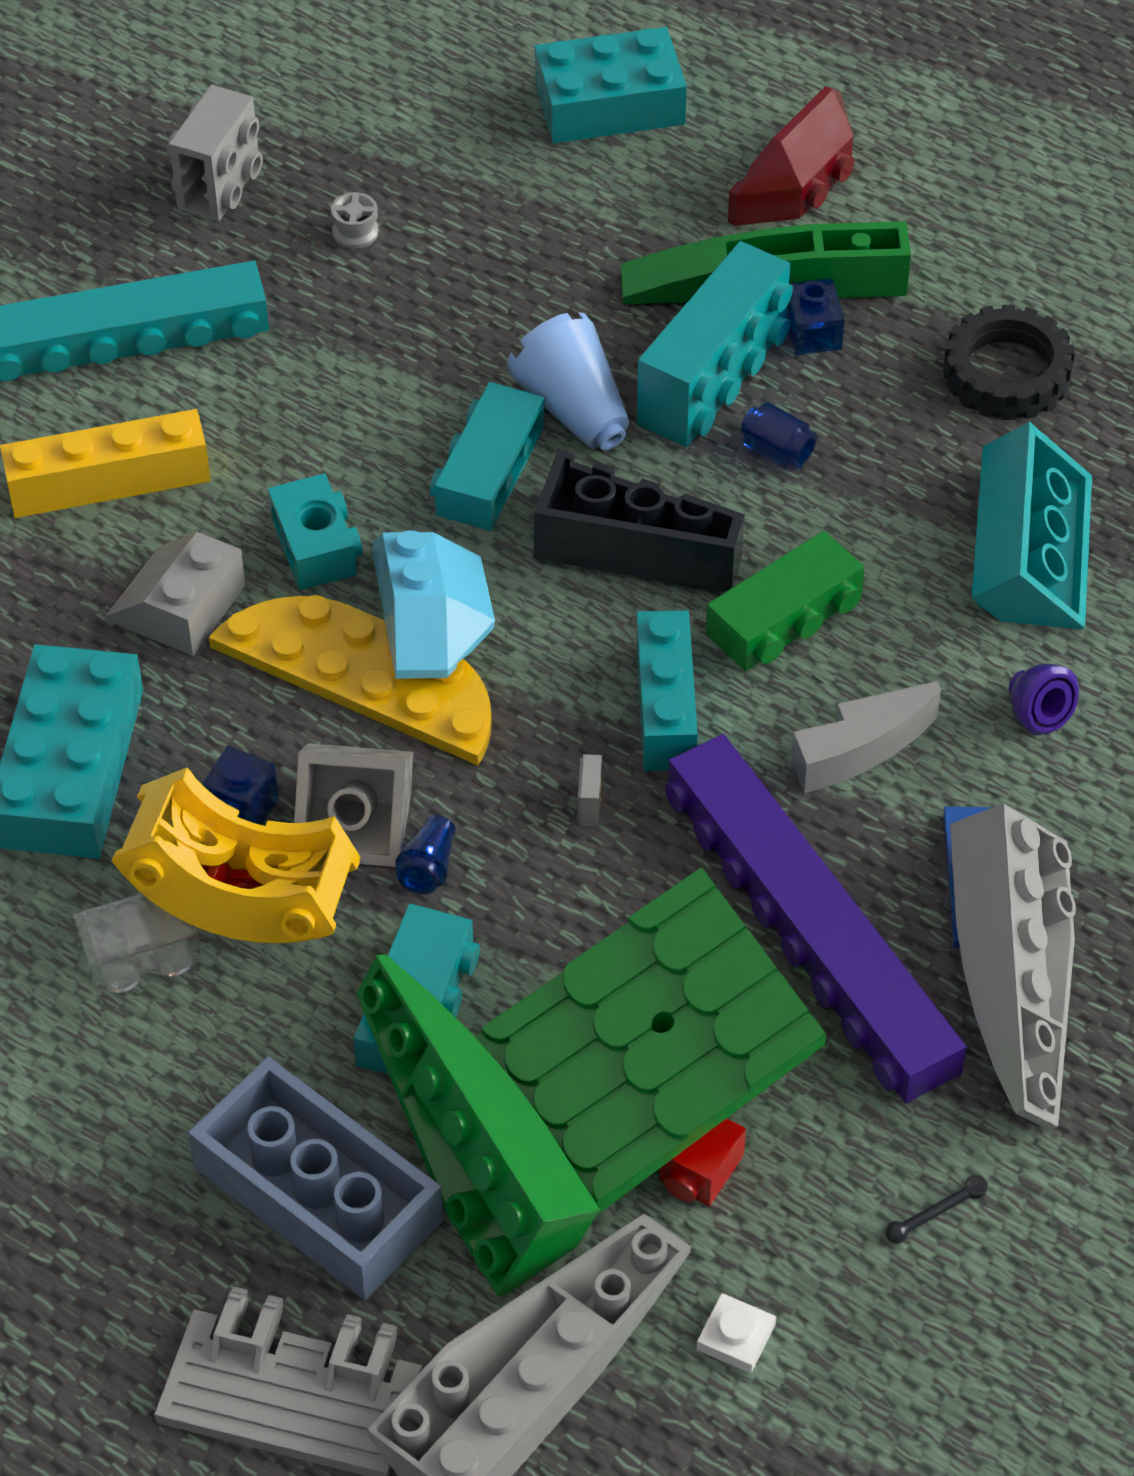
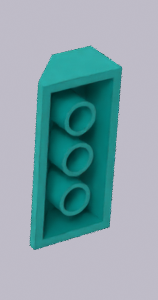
M1031 422L983 446L976 545L974 550L972 599L980 608L987 610L1000 622L1084 629L1092 475Z

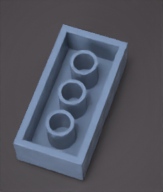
M269 1056L188 1132L194 1168L364 1301L444 1221L441 1185Z

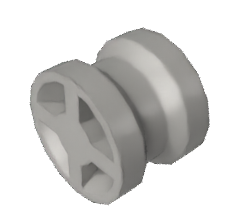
M352 192L343 194L333 201L331 216L334 222L332 227L334 240L339 245L351 249L364 248L371 245L379 234L378 223L376 222L378 209L374 199L364 193Z

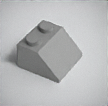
M199 532L158 547L107 613L105 619L194 656L246 586L241 549Z
M308 743L298 752L294 823L313 822L335 816L361 857L359 864L400 867L411 799L414 752Z

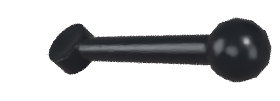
M972 1175L966 1179L963 1189L904 1222H890L885 1229L887 1240L894 1244L903 1243L908 1236V1232L970 1197H983L988 1189L987 1181L979 1175Z

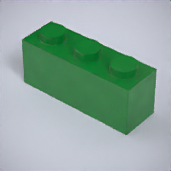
M823 530L708 603L706 635L745 671L759 662L763 664L771 663L781 654L784 646L798 637L802 639L811 637L819 630L824 620L838 611L841 614L848 613L859 603L862 597L865 566Z

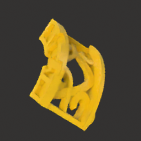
M188 767L141 786L137 795L141 806L122 849L115 851L112 863L151 902L192 926L237 940L259 943H294L334 934L336 922L333 916L347 874L357 870L361 860L359 853L335 816L304 823H284L268 820L266 826L255 824L237 817L239 810L227 805L209 792L194 777ZM228 862L232 869L247 870L251 877L263 886L243 889L225 884L209 877L201 864L216 866Z

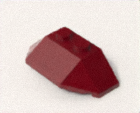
M825 86L773 137L751 164L746 177L742 181H737L729 191V223L739 226L800 219L811 207L817 209L823 204L829 189L836 181L844 182L847 180L855 163V159L852 157L854 136L840 91Z

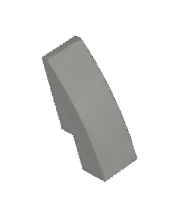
M938 681L837 704L836 722L794 731L791 762L803 792L807 793L835 785L864 773L891 758L918 738L937 719L941 693Z

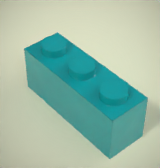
M492 382L488 383L480 400L474 399L467 414L466 427L462 434L456 433L452 438L447 463L444 468L438 467L432 477L430 496L435 497L436 516L489 531L493 530L545 428L544 396Z
M689 610L637 612L636 657L643 772L669 771V759L696 747L698 740Z
M409 903L388 956L427 989L453 1016L457 1017L463 994L462 989L458 988L463 974L473 975L479 959L480 944L473 942L472 919ZM363 1014L353 1038L356 1066L388 1074L367 1019Z

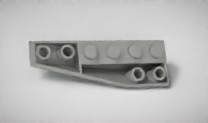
M1003 803L950 824L956 926L963 971L975 1018L995 1072L1014 1112L1050 1130L1058 1127L1075 943L1073 916L1076 912V906L1071 894L1069 867L1072 864V856L1066 840Z
M642 1214L447 1343L367 1429V1436L398 1476H513L615 1357L690 1254L691 1246L647 1215Z

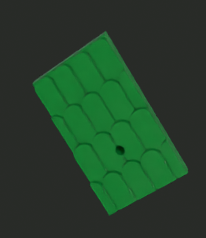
M701 867L629 916L628 923L569 962L564 971L481 1027V1033L476 1035L475 1038L510 1076L542 1118L599 1207V1213H601L825 1045L826 1033L813 1015H810L807 1007L783 975L778 972L775 964L751 932L746 929L745 924Z

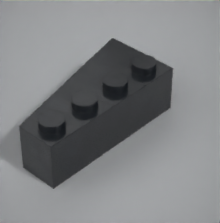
M558 448L534 512L533 558L727 592L734 586L742 560L745 514L686 493L678 498L664 494L658 483L644 478L638 484L616 477L615 468L599 462H596L592 468L574 462L573 453Z

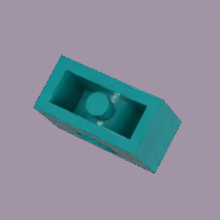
M326 473L267 488L271 520L299 591L357 575L356 557L363 556L360 536L355 526L347 527L345 520H348V511L341 491H332Z

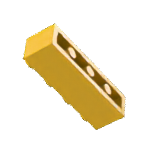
M197 409L0 445L14 518L211 481L206 442Z

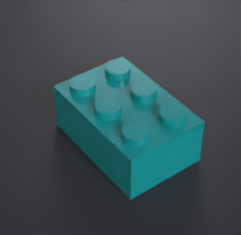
M667 27L648 28L639 31L534 45L535 85L552 144L686 125L687 86Z

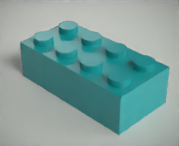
M742 241L734 247L638 359L637 425L686 448L697 435L705 436L710 431L718 409L723 404L730 406L734 402L740 391L743 379L747 374L756 375L764 363L767 350L772 344L776 346L781 345L788 334L790 320L787 319V305L793 291L792 285L789 284L790 262Z
M34 644L0 762L1 849L100 859L143 694L137 654Z

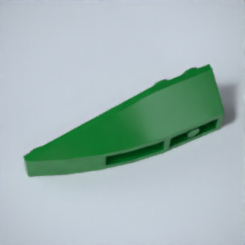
M906 221L807 224L767 228L714 237L669 248L621 263L623 304L688 302L740 241L790 262L789 284L793 287L791 299L907 296L911 250Z
M376 955L356 995L431 1179L441 1185L443 1208L451 1224L459 1232L473 1255L479 1270L485 1275L498 1297L507 1295L575 1249L600 1209L542 1118L497 1061L474 1035L427 989L388 955Z

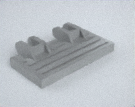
M232 1287L220 1319H218L216 1314L193 1310L154 1414L156 1423L364 1476H390L392 1467L367 1436V1429L423 1370L422 1365L397 1360L390 1383L383 1382L397 1339V1326L386 1323L382 1324V1327H380L376 1334L374 1347L366 1367L351 1363L355 1347L359 1343L362 1333L361 1317L346 1315L334 1350H332V1343L283 1331L274 1355L270 1354L269 1351L281 1319L283 1298L268 1296L262 1305L252 1338L237 1335L242 1317L245 1315L248 1306L247 1289Z

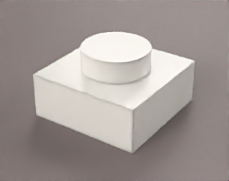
M722 1293L697 1341V1350L752 1373L775 1327L776 1316Z

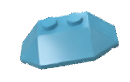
M411 530L382 532L372 543V554L395 679L448 678L457 668V663L469 655L494 629L495 618L481 556L433 532Z

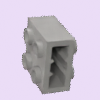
M211 85L201 100L193 103L189 116L181 128L171 134L167 145V154L171 157L173 170L172 190L176 193L178 210L219 222L228 208L235 209L241 199L242 188L248 179H255L259 175L263 156L258 150L257 134L259 131V120L255 117L252 96Z

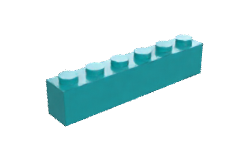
M256 261L0 305V380L12 381L21 375L43 371L56 373L65 370L67 367L93 362L106 364L116 358L138 354L155 355L165 349L188 345L200 347L208 344L210 341L226 338H250L257 333L269 331L266 297Z

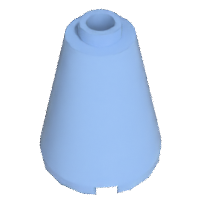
M579 312L580 319L574 320L571 319L568 313L560 314L541 323L521 339L520 342L524 349L517 358L511 352L507 360V370L513 380L526 392L544 396L545 409L588 448L596 449L600 447L602 450H609L617 446L625 438V431L629 426V418L594 324L585 313Z

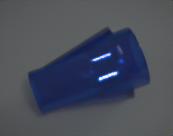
M441 815L429 816L423 827L397 856L395 861L396 876L400 884L407 890L417 894H429L445 883L452 839L456 832L455 825L448 818Z

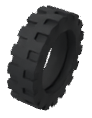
M1002 305V309H993V306L980 308V312L976 315L971 312L962 317L960 326L955 324L952 327L949 340L947 339L945 346L944 380L948 379L947 387L953 396L958 395L961 404L969 409L973 407L979 410L981 415L991 418L992 415L1001 416L1002 420H1015L1016 417L1025 416V419L1038 416V413L1043 410L1046 412L1056 407L1057 400H1063L1067 395L1074 367V345H1069L1070 336L1064 328L1059 330L1056 327V320L1048 315L1045 318L1039 316L1038 311L1026 307L1025 310L1015 309V305ZM1012 342L1035 350L1046 360L1048 369L1044 374L1030 381L1016 383L997 381L982 374L970 362L969 356L974 350L989 343Z

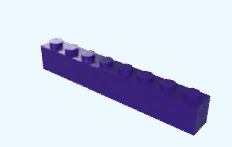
M724 733L669 759L668 783L665 785V792L671 806L678 813L685 811L694 822L693 829L701 846L707 851L711 849L716 851L722 859L723 872L728 882L735 889L743 887L751 898V907L758 922L764 928L770 926L774 928L781 938V947L788 962L795 968L802 965L811 977V987L819 1003L825 1008L832 1006L841 1017L842 1029L849 1043L855 1049L863 1047L873 1060V1070L880 1084L887 1091L895 1089L903 1101L908 1103L961 1075L967 1046Z

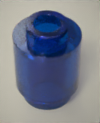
M769 402L763 403L759 408H751L741 424V433L744 434V445L783 467H787L789 464L796 468L802 467L810 458L817 442V434L810 430L808 423Z

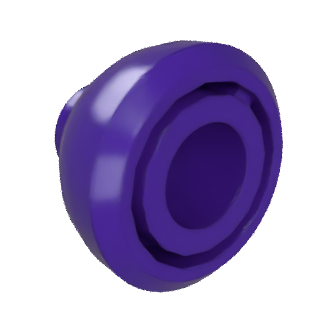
M1039 664L1027 670L1017 672L1009 683V694L1014 715L1024 728L1035 735L1048 734L1061 728L1070 719L1078 703L1079 683L1075 674L1068 668L1057 664Z

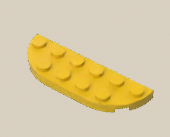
M319 595L277 598L255 604L233 614L209 636L210 648L477 766L487 750L492 725L491 705L484 683L471 665L462 659L457 663V668L448 678L395 679L385 620L355 607Z

